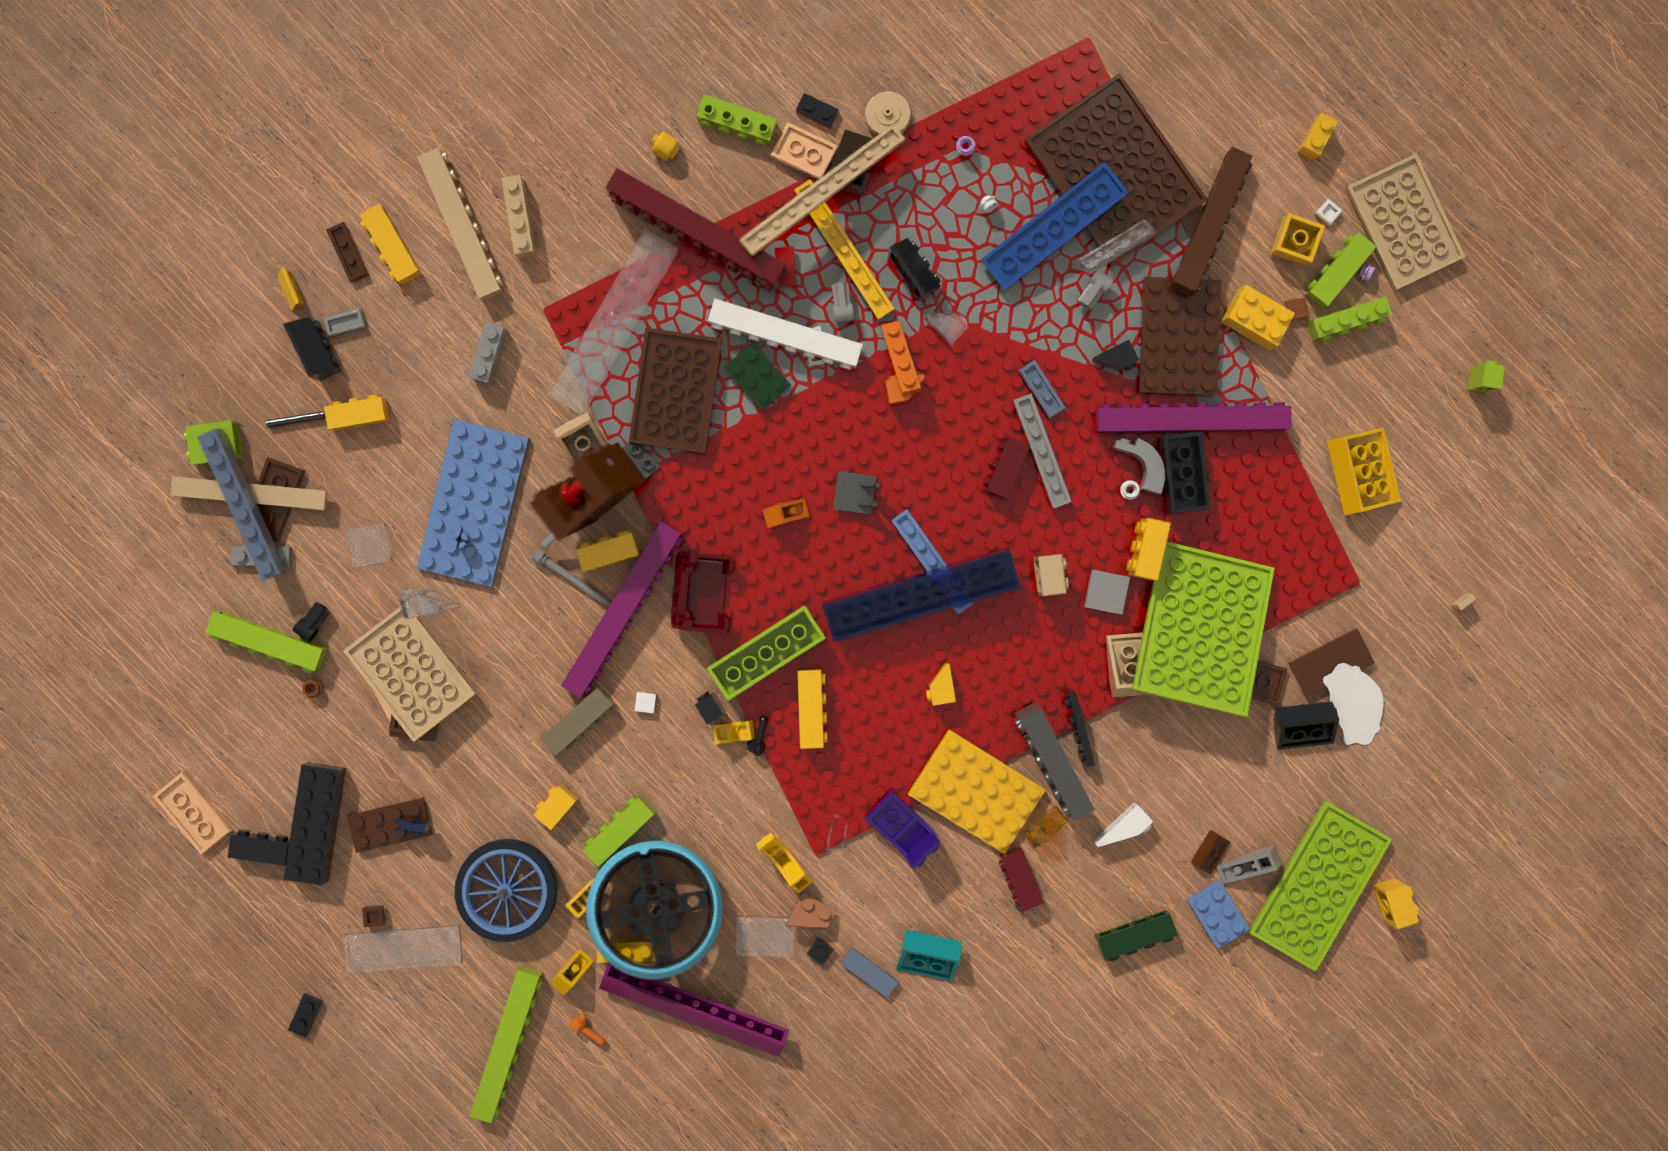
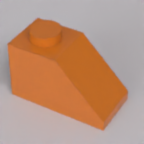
M805 498L763 509L768 528L810 517Z

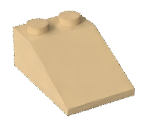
M588 411L554 429L558 442L573 465V460L579 455H585L591 450L594 451L598 447L602 448L606 445L604 438Z
M1143 633L1106 636L1109 681L1113 698L1149 695L1132 690Z

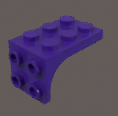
M892 790L865 816V820L903 854L913 869L920 867L925 862L926 857L939 848L940 840L934 828Z

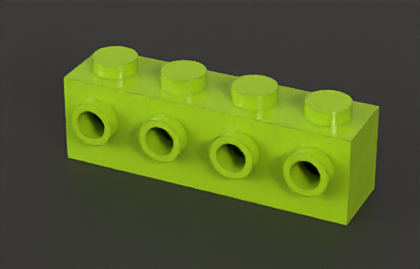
M705 94L697 113V120L702 126L708 128L711 126L717 127L718 131L729 134L731 132L740 139L747 140L749 138L755 140L754 143L765 146V144L771 145L777 127L776 118Z
M1386 296L1307 322L1312 341L1320 339V342L1331 339V335L1336 333L1339 336L1350 333L1349 329L1355 327L1357 330L1369 327L1368 323L1375 322V325L1386 322V317L1391 316L1392 312Z

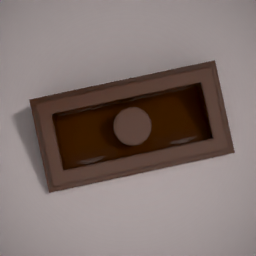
M1210 830L1191 863L1212 874L1229 846L1230 841Z

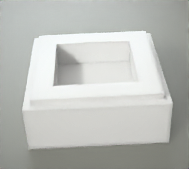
M1328 198L1314 215L1327 226H1330L1343 210Z
M637 692L635 711L654 713L656 694Z

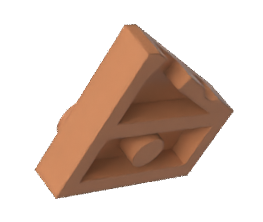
M802 893L785 926L790 928L827 929L836 911L809 895Z

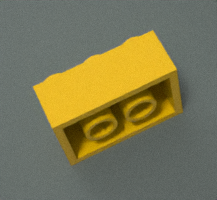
M1244 285L1236 291L1221 323L1270 351L1278 347L1295 313L1250 286Z
M1150 518L1140 519V522H1137L1135 527V533H1137L1136 541L1132 542L1130 549L1133 554L1126 566L1129 576L1158 581L1171 523Z
M628 530L617 533L615 538H612V536L598 539L599 543L596 544L593 542L579 545L580 549L576 550L582 572L594 571L639 557L642 553L636 533H630Z

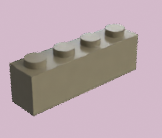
M600 686L597 687L543 735L540 740L554 756L559 753L563 755L571 748L569 744L573 740L577 743L585 735L583 731L587 728L591 730L599 723L597 719L602 714L606 717L614 710L611 707L615 704L614 701Z

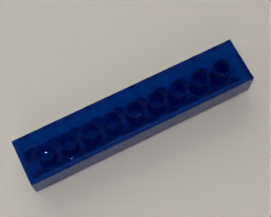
M1009 548L828 600L823 602L822 606L833 642H837L1021 588L1011 551Z

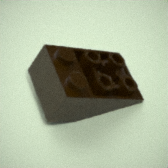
M845 129L830 171L873 138ZM873 166L841 190L863 197Z

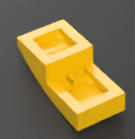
M753 720L712 725L715 744L755 739Z

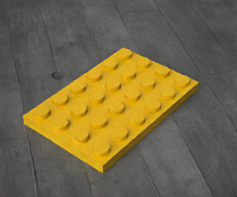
M948 729L909 790L908 795L1005 854L1046 789Z

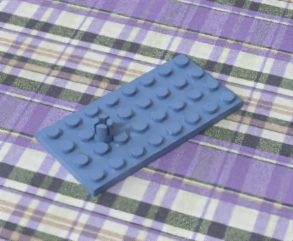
M454 419L417 565L418 569L493 587L530 438Z

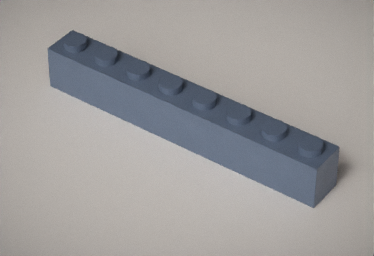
M213 429L197 436L261 580H267L287 572L224 430Z

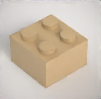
M1062 554L1033 557L1038 595L1047 596L1066 593L1069 585L1067 577H1064L1063 570L1066 569L1065 558H1062Z

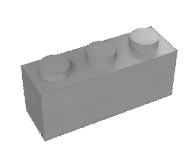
M485 322L469 378L492 385L508 332L506 328Z

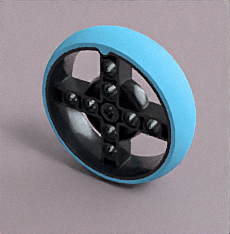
M666 841L637 843L616 853L597 873L590 887L587 899V924L591 938L598 951L611 965L620 971L643 979H663L676 976L696 965L708 953L718 936L723 916L720 886L709 866L701 857L686 847ZM654 856L670 857L687 865L698 876L704 886V890L680 894L674 886L659 880ZM637 859L641 884L631 892L626 906L601 911L604 892L610 880L622 867ZM647 865L653 867V873L650 876H645L642 872L643 868ZM649 885L657 887V892L654 895L646 893V888ZM691 896H696L699 899V903L695 907L688 905V899ZM672 900H677L680 903V907L676 911L669 909V902ZM653 904H656L657 907L660 906V910L657 911L656 915L649 911ZM633 908L641 910V915L637 919H633L630 916ZM708 908L706 926L697 943L687 953L673 960L669 935L678 928L683 914ZM614 912H620L622 915V919L618 923H614L611 920V915ZM657 923H661L664 926V931L661 934L653 932V926ZM629 924L637 934L651 939L655 964L641 963L622 954L611 943L605 929ZM659 943L667 945L666 953L659 954L656 947Z

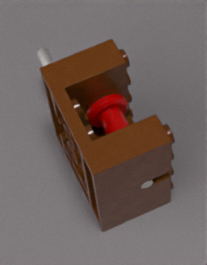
M618 442L612 445L608 443L602 448L598 447L594 451L587 452L585 455H579L573 460L574 465L569 468L574 475L573 478L569 477L554 486L550 485L545 490L541 489L533 495L535 499L529 504L552 532L541 542L543 547L547 548L556 539L560 541L594 524L646 480Z

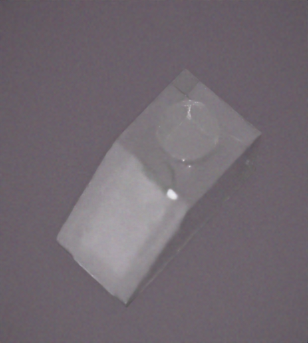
M956 313L927 314L924 318L951 346L969 327L967 325L968 321L962 315L958 316Z

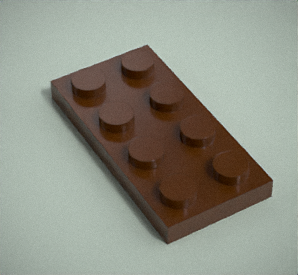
M424 797L347 815L356 853L432 835L431 825L429 830L423 833V835H413L411 831L406 830L400 834L393 833V829H401V824L394 822L397 818L408 821L430 822Z

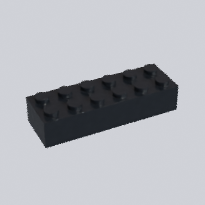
M312 762L301 765L284 880L323 885L329 881L346 768Z

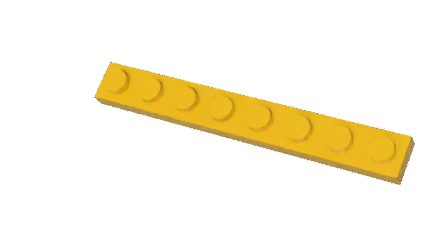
M808 180L794 189L796 195L798 196L813 184L812 181ZM824 202L809 213V215L879 320L892 312L894 307Z

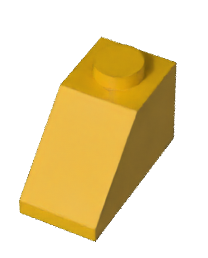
M949 663L943 664L929 684V690H926L927 701H931L933 706L956 702Z
M579 949L549 983L564 996L594 961Z

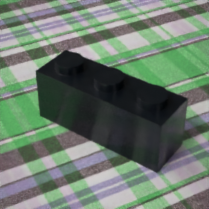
M240 829L230 836L227 858L286 866L290 839L286 835L271 837L269 833L258 832L257 834H251L249 830Z

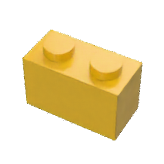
M1321 112L1314 118L1297 152L1313 161L1318 158L1338 121Z
M562 784L558 787L554 785L547 793L549 796L545 802L541 800L534 808L536 813L533 816L550 830L555 827L578 800V797Z

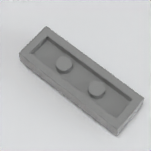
M231 546V565L255 566L246 546ZM276 547L284 566H291V547Z

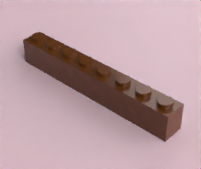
M1231 147L1226 153L1207 197L1208 200L1204 204L1169 288L1189 297L1195 292H1199L1203 284L1200 281L1202 275H1206L1210 267L1208 261L1214 257L1217 251L1215 247L1216 242L1220 241L1224 234L1222 228L1230 220L1231 214L1229 211L1231 207H1235L1238 201L1237 192L1242 190L1245 184L1243 178L1245 174L1250 172L1253 165L1250 163L1252 155L1235 147Z

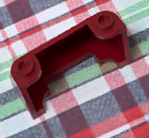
M678 552L675 562L671 626L673 629L715 633L728 632L730 619L727 614L723 613L726 575H730L735 569L734 556Z

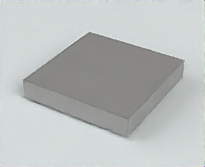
M1091 569L1084 607L1122 615L1130 577Z

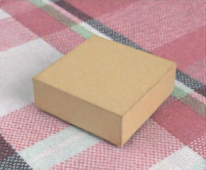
M1465 593L1450 605L1454 610L1462 611L1476 601V597L1473 593Z

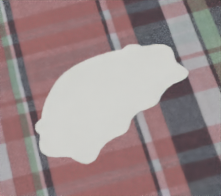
M1340 663L1331 674L1323 678V683L1328 687L1330 702H1333L1337 710L1338 724L1344 733V743L1346 745L1353 743L1368 745L1380 730L1379 724L1383 714L1382 692L1379 686L1367 674L1361 672L1358 666L1352 667L1346 663Z

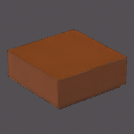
M1306 298L1285 301L1286 308L1295 313L1292 320L1308 317Z

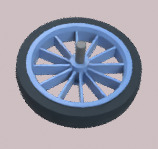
M516 839L495 840L477 848L462 864L455 882V902L463 921L478 935L497 942L517 941L535 933L549 919L557 900V877L548 858L535 846ZM501 855L503 880L488 860L489 858ZM506 855L519 857V861L510 879L507 877ZM523 859L534 870L515 882L513 879ZM483 862L498 883L475 873ZM535 871L537 872L541 885L517 886L519 882ZM473 877L497 889L471 891ZM542 889L540 903L517 893V891ZM496 893L494 898L478 909L476 908L472 895ZM514 897L537 907L534 915L528 918ZM497 898L500 901L489 921L480 914L479 910ZM503 900H505L507 926L493 923ZM510 901L522 916L524 922L511 925Z

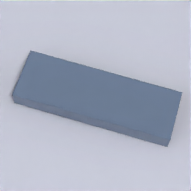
M1035 360L1018 370L1049 419L1066 409Z
M853 947L841 962L843 966L886 998L898 984L895 978Z

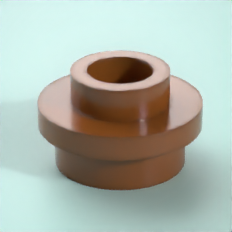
M309 679L303 684L302 689L305 696L316 698L322 693L323 688L321 682L317 679ZM311 685L316 687L314 692L310 689Z

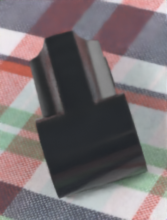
M315 602L305 617L295 624L292 631L305 641L310 642L317 635L318 628L330 611L324 605Z

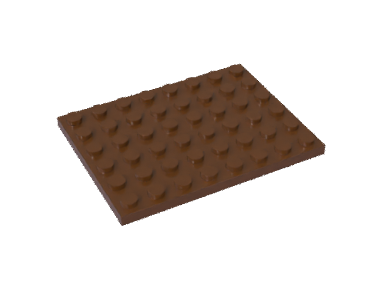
M1120 73L1024 140L1062 195L1104 162H1106L1129 192L1128 195L1085 227L1112 267L1208 200Z

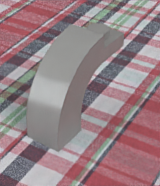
M1120 438V441H1114L1112 449L1130 454L1140 461L1143 468L1140 490L1160 495L1165 482V469L1158 452L1141 439H1135L1133 445L1130 440Z

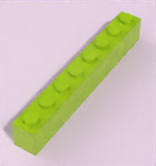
M521 965L517 969L469 1117L491 1124L494 1118H498L502 1107L499 1104L501 1099H505L508 1090L505 1088V1085L512 1078L514 1070H511V1067L518 1060L520 1052L517 1049L519 1045L523 1044L526 1035L523 1033V1030L530 1023L532 1016L529 1015V1012L536 1005L538 997H535L537 990L540 991L544 980L541 979L542 972Z

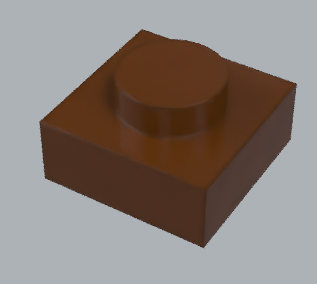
M383 905L362 908L364 927L383 926L385 924Z

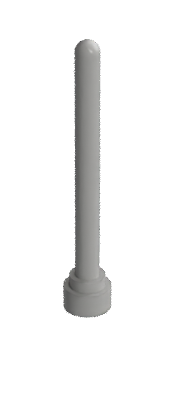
M539 548L531 559L533 562L546 565L609 608L612 603L611 600L549 559L546 551Z

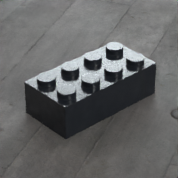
M1202 432L1159 437L1160 454L1165 469L1164 490L1167 514L1210 509Z

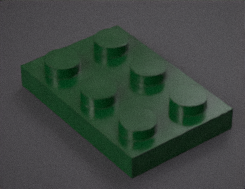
M753 342L724 367L762 411L791 386L788 380Z

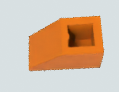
M916 372L919 383L921 384V382L924 380V374L919 375V372ZM896 375L889 376V380L885 381L888 404L908 402L914 393L902 396Z

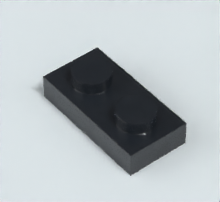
M805 93L796 109V113L828 128H831L839 109Z
M306 993L303 994L288 1031L306 1038L323 1000Z

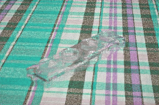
M1142 220L1078 259L1080 266L1088 274H1091L1155 235V230L1147 221Z

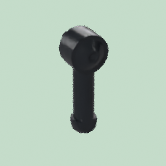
M767 716L759 718L756 737L752 741L747 742L749 752L760 756L765 750V744L762 740L766 725L769 722Z

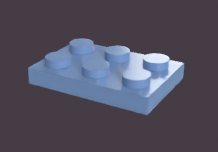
M1219 879L1186 899L1217 949L1250 930Z

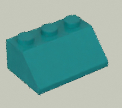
M905 930L896 970L952 982L960 963L962 942L951 938L946 939L936 935Z

